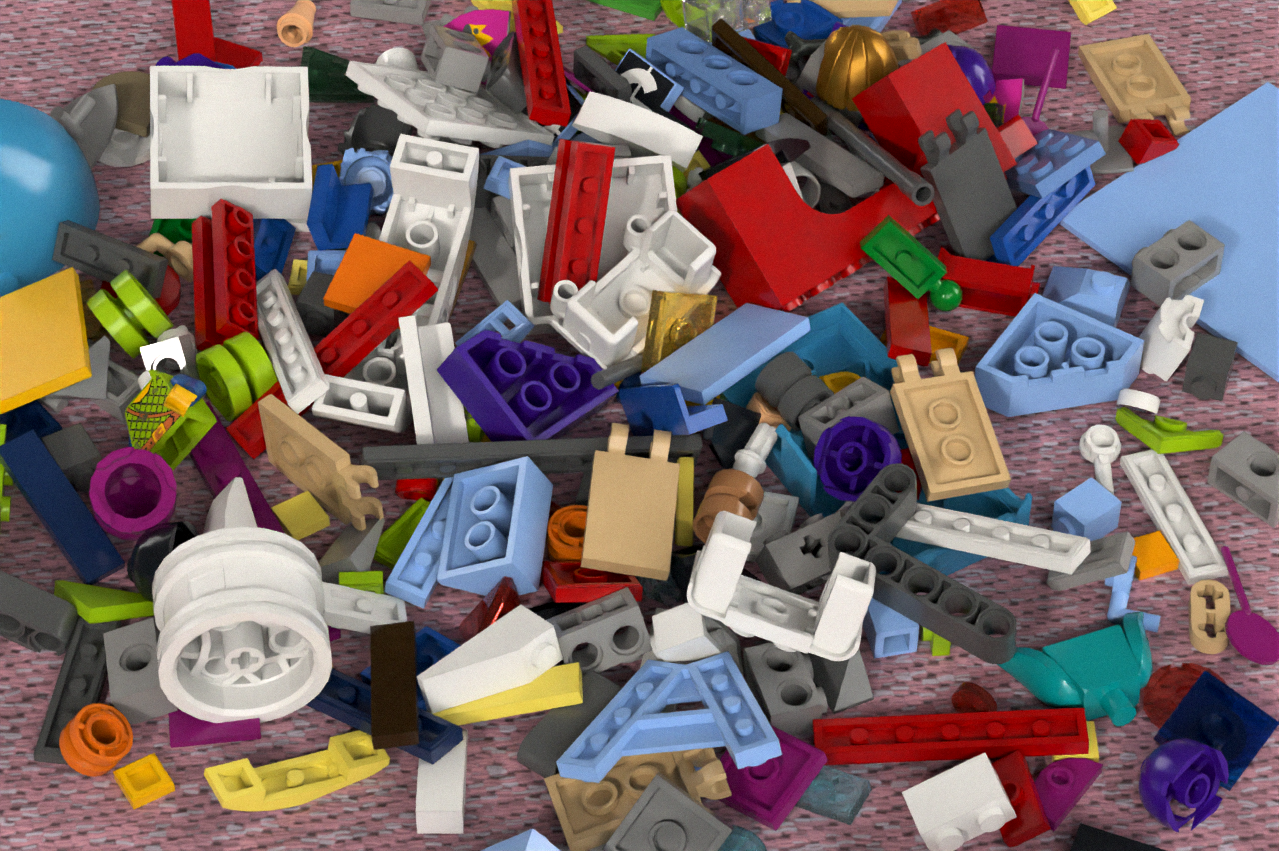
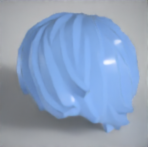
M361 147L354 152V149L350 148L345 150L343 161L340 163L339 180L341 185L370 183L374 191L369 215L378 214L381 216L387 213L393 196L390 164L393 156L388 153V150H375L371 152L365 151V148Z

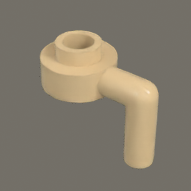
M153 233L136 246L151 253L158 251L168 259V265L180 277L188 282L193 281L192 243L179 241L174 244L162 234Z

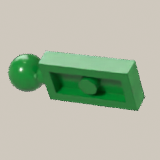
M890 215L860 241L861 249L917 299L929 290L932 304L940 311H952L960 305L962 301L960 286L952 280H941L947 273L946 266Z

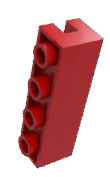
M559 139L537 300L549 302L550 304L554 286L562 280L573 282L577 286L578 291L590 280L597 283L616 147Z
M222 198L211 207L212 220L201 215L192 223L196 349L201 351L216 344L223 346L225 340L242 332H248L257 340L259 339L253 214Z

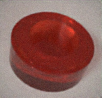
M962 682L951 696L952 704L958 713L993 712L998 709L992 695L981 686L972 682Z

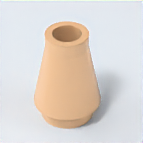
M298 0L278 20V36L285 45L299 47L311 40L314 15L316 13V6L312 1Z

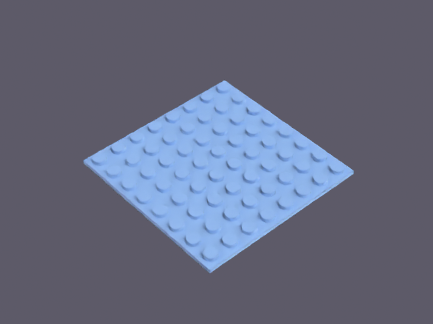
M1267 82L1178 139L1179 146L1177 149L1134 167V171L1126 172L1078 203L1059 224L1130 276L1132 275L1133 268L1132 260L1140 249L1149 247L1161 239L1167 231L1178 228L1188 220L1225 244L1220 274L1189 294L1204 300L1200 317L1196 323L1215 337L1238 342L1236 352L1279 383V88Z

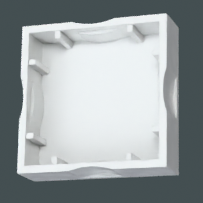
M150 66L151 219H198L201 215L212 219L211 207L221 198L252 213L253 219H308L312 198L311 144L308 139V67L251 66L240 69H219L208 66Z
M671 155L614 159L597 282L630 253L623 245V236L627 221L631 216L643 215L649 219L652 225L667 211H677ZM556 164L510 168L508 184L522 313L535 325L527 335L558 333L550 325L552 320L558 321L559 319L551 312L549 302L537 300ZM687 314L678 322L685 321Z

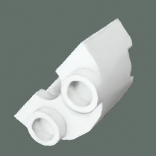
M1185 295L1182 300L1166 298L1138 337L1144 340L1140 364L1143 371L1148 374L1154 373L1164 381H1168L1190 351L1195 333L1188 327L1192 328L1199 319L1204 300L1192 295Z

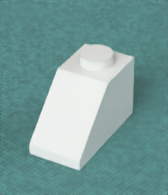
M689 603L652 616L654 634L650 636V643L655 656L659 660L663 659L665 662L687 665L729 651L742 676H744L739 638L726 625H723V622L697 613Z

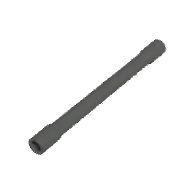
M818 96L810 99L828 116L827 128L897 185L905 196L918 206H925L932 201L935 192L931 184L916 172L910 171L842 115L838 108L828 105L827 101L823 102Z

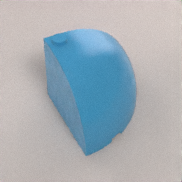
M0 99V296H4L45 279L66 266L52 260L59 223L70 220L95 230L99 219L100 200L95 178L88 161L77 142L66 129L51 116L34 107L16 101Z

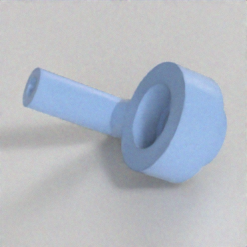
M1136 556L1131 557L1127 573L1105 579L1104 586L1112 587L1107 618L1113 624L1121 625L1126 613L1141 612L1126 609L1137 562ZM1143 612L1144 629L1158 633L1161 616Z

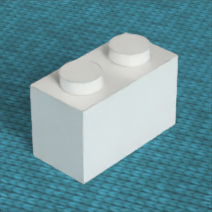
M985 752L902 792L917 829L930 851H954L961 847L964 842L985 832L996 831L1006 822L1017 817L1003 785Z

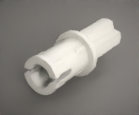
M767 423L758 424L745 448L736 452L734 456L735 463L732 469L743 471L754 478L758 474L763 473L766 469L765 460L777 441L778 434L775 432L776 428Z

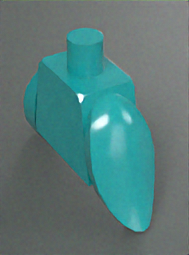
M1143 612L1126 613L1121 627L1118 624L1042 648V652L1026 647H1016L1013 658L1003 664H997L1050 708H1084L1086 721L1107 715L1115 726H1124L1134 719L1137 713L1135 706L1139 703L1140 690L1147 686L1153 671L1151 650L1143 626Z

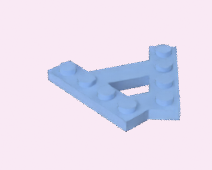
M727 651L687 665L648 659L556 763L560 777L599 783L622 756L726 746L737 769H741L747 766L761 765L769 759L781 756L782 752L779 739L732 656ZM701 701L705 709L661 713L670 704Z

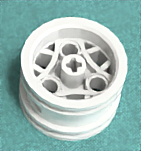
M232 527L197 535L180 544L163 559L155 572L152 595L155 623L160 631L156 647L160 687L171 703L182 712L197 719L213 723L260 718V723L284 717L304 707L319 695L329 680L332 670V657L328 627L322 618L325 599L321 567L315 555L302 542L285 533L266 528Z

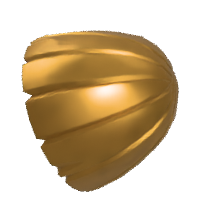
M861 25L840 27L833 31L825 42L824 57L819 68L816 83L818 97L823 102L827 101L828 105H833L834 108L844 110L847 107L848 111H859L852 98L888 74L899 69L896 56L888 41L876 30Z

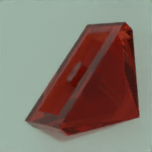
M940 0L911 12L919 36L927 35L933 28L939 29L942 33L950 30L956 35L988 22L980 0Z
M504 576L460 623L458 629L465 642L521 604L512 578Z

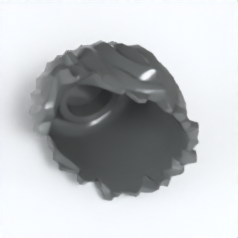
M374 103L370 105V108L360 109L351 122L349 130L343 132L344 143L338 144V151L344 156L345 150L353 148L354 152H356L357 149L362 147L365 148V151L371 152L375 150H388V153L393 156L400 134L412 136L413 127L397 119L398 114L393 110L379 105L376 106Z

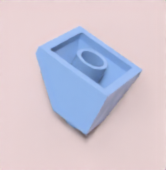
M1053 266L1042 296L1116 328L1131 285L1126 277L1113 275L1109 272L1087 268Z

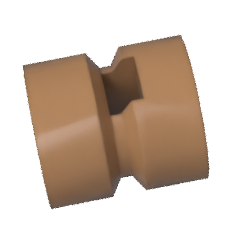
M723 469L716 472L709 483L704 500L700 504L693 520V530L696 536L706 544L715 517L721 511H728L754 520L764 499V491L760 483L743 471Z

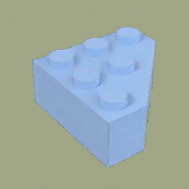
M1034 293L976 365L975 379L985 407L1006 417L1118 400L1120 390L1128 389L1139 375L1144 340Z

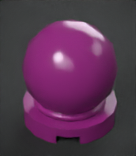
M125 447L112 451L98 462L96 470L91 477L89 498L95 520L107 533L121 540L137 541L148 529L170 522L176 508L177 484L172 468L160 455L153 454L144 449Z

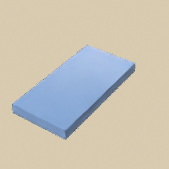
M745 303L641 374V386L678 383L684 400L705 405L811 330L809 317Z

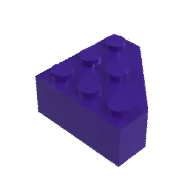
M486 329L456 347L437 368V372L491 442L559 439L600 411L619 392L614 384L600 390L592 386V375L602 371V368L594 358L577 354L575 358L555 353V348L527 340L517 343L502 339L501 333Z

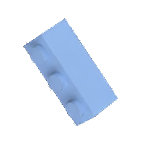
M528 456L454 474L437 581L441 585L496 599L510 598L539 590L553 484Z

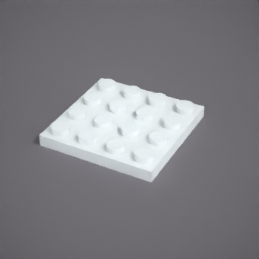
M356 61L349 62L345 74L358 84L359 91L377 98L379 106L393 110L398 114L397 119L399 121L413 125L418 129L417 134L426 139L439 141L440 137H449L451 140L465 145H471L473 140L499 149L503 147V144L512 145L525 140H532L552 146L555 137L535 121L529 120V117L522 112L518 114L512 112L490 94L483 84H480L478 93L436 83L427 71Z

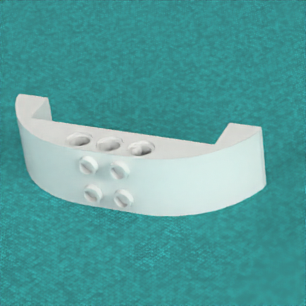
M400 134L390 164L393 196L379 241L431 256V266L426 276L434 283L438 291L411 316L415 315L418 327L445 323L449 320L470 237L477 190L479 148ZM400 329L392 332L344 378L325 374L330 389L317 398L312 407L313 415L319 418L395 433L404 432L413 421Z

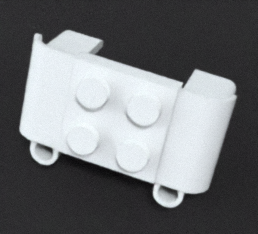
M675 210L667 211L652 225L649 219L643 215L631 216L627 221L623 236V245L630 253L597 283L590 280L579 291L577 286L569 280L559 281L554 286L550 310L559 320H552L550 325L581 354L594 358L602 370L647 351L702 300L721 277V272L712 265L716 254L715 245Z
M728 511L719 512L715 517L706 544L703 545L701 551L697 550L687 589V600L692 609L701 615L723 622V625L729 626L735 633L741 636H757L769 640L776 647L787 652L800 651L805 654L809 652L832 661H844L854 656L860 646L863 620L874 593L875 565L869 561L840 552L832 574L827 579L819 602L741 575L752 543L749 541L756 521Z

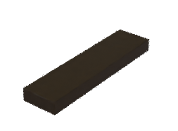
M722 18L712 25V46L782 88L780 110L783 113L790 114L824 137L827 135L828 116Z
M414 621L370 626L371 738L373 748L378 750L419 744L418 680L416 677L418 674Z

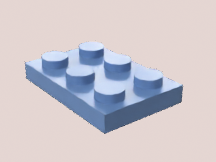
M1047 129L1034 136L1038 144L1015 158L1017 165L1004 173L1008 178L1006 181L1010 189L1044 198L1106 155L1097 140Z

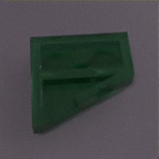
M303 46L301 67H308L309 102L374 103V96L359 91L358 84L345 75L349 60L309 46Z
M700 117L693 130L698 134L713 139L711 148L731 156H737L764 145V143Z

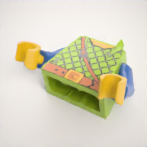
M154 369L147 370L138 378L141 391L126 407L125 411L129 430L128 447L144 449L153 454L160 455L172 468V471H174L217 420L202 399L207 391L204 382L185 374L173 376Z

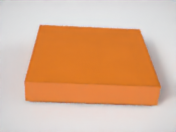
M355 233L323 298L324 306L351 314L409 260L427 275L431 266V256Z

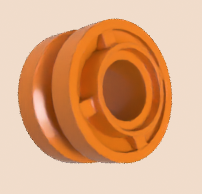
M570 505L557 510L548 520L547 552L551 561H581L587 506Z
M93 703L83 707L63 728L59 738L60 751L68 765L75 771L92 777L102 776L112 770L130 751L133 744L132 728L126 717L116 708L103 703Z

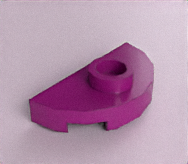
M1066 758L1052 762L1039 773L1035 786L1053 832L1102 773L1103 764L1086 758Z

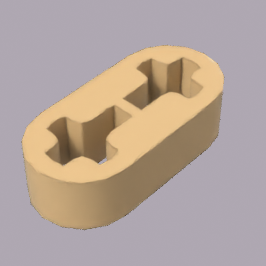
M1210 579L1201 580L1192 586L1188 603L1189 638L1194 648L1200 652L1217 654L1224 651L1229 643L1225 623L1231 614L1230 594L1228 589L1218 581ZM1204 596H1212V600L1215 602L1213 609H1206V599ZM1206 624H1213L1215 638L1207 637V632L1205 631Z

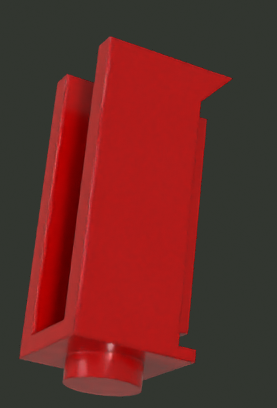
M942 246L940 248L938 259L946 266L947 273L941 280H952L962 290V301L958 307L1016 317L1034 293L1039 295L1040 283L1033 282L1035 265H1031L1029 269L950 255Z

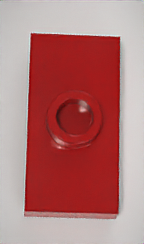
M1017 750L991 763L1017 815L1016 818L1006 822L999 829L1004 843L1008 847L1018 846L1050 830V824L1024 755Z

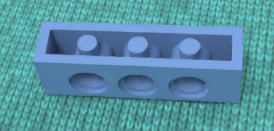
M683 27L647 38L646 59L682 85L684 89L680 95L743 135L779 123L783 89Z

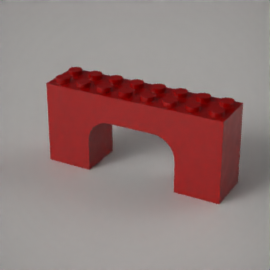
M946 42L893 71L852 98L878 144L910 171L916 172L922 178L923 175L920 168L927 164L928 161L919 146L918 138L928 130H932L935 137L941 132H946L950 138L951 145L956 142L952 131L946 123V117L956 109H960L962 116L969 111H974L979 121L978 127L986 128L1003 173L1017 165ZM769 144L709 177L676 199L677 208L682 216L715 245L716 254L712 265L721 272L720 280L737 309L745 303L789 312L809 298L831 287L837 281L859 270L865 264L873 261L861 249L860 241L888 215L912 236L941 220L933 200L925 206L916 205L886 176L884 177L883 187L847 211L838 214L819 212L801 199Z

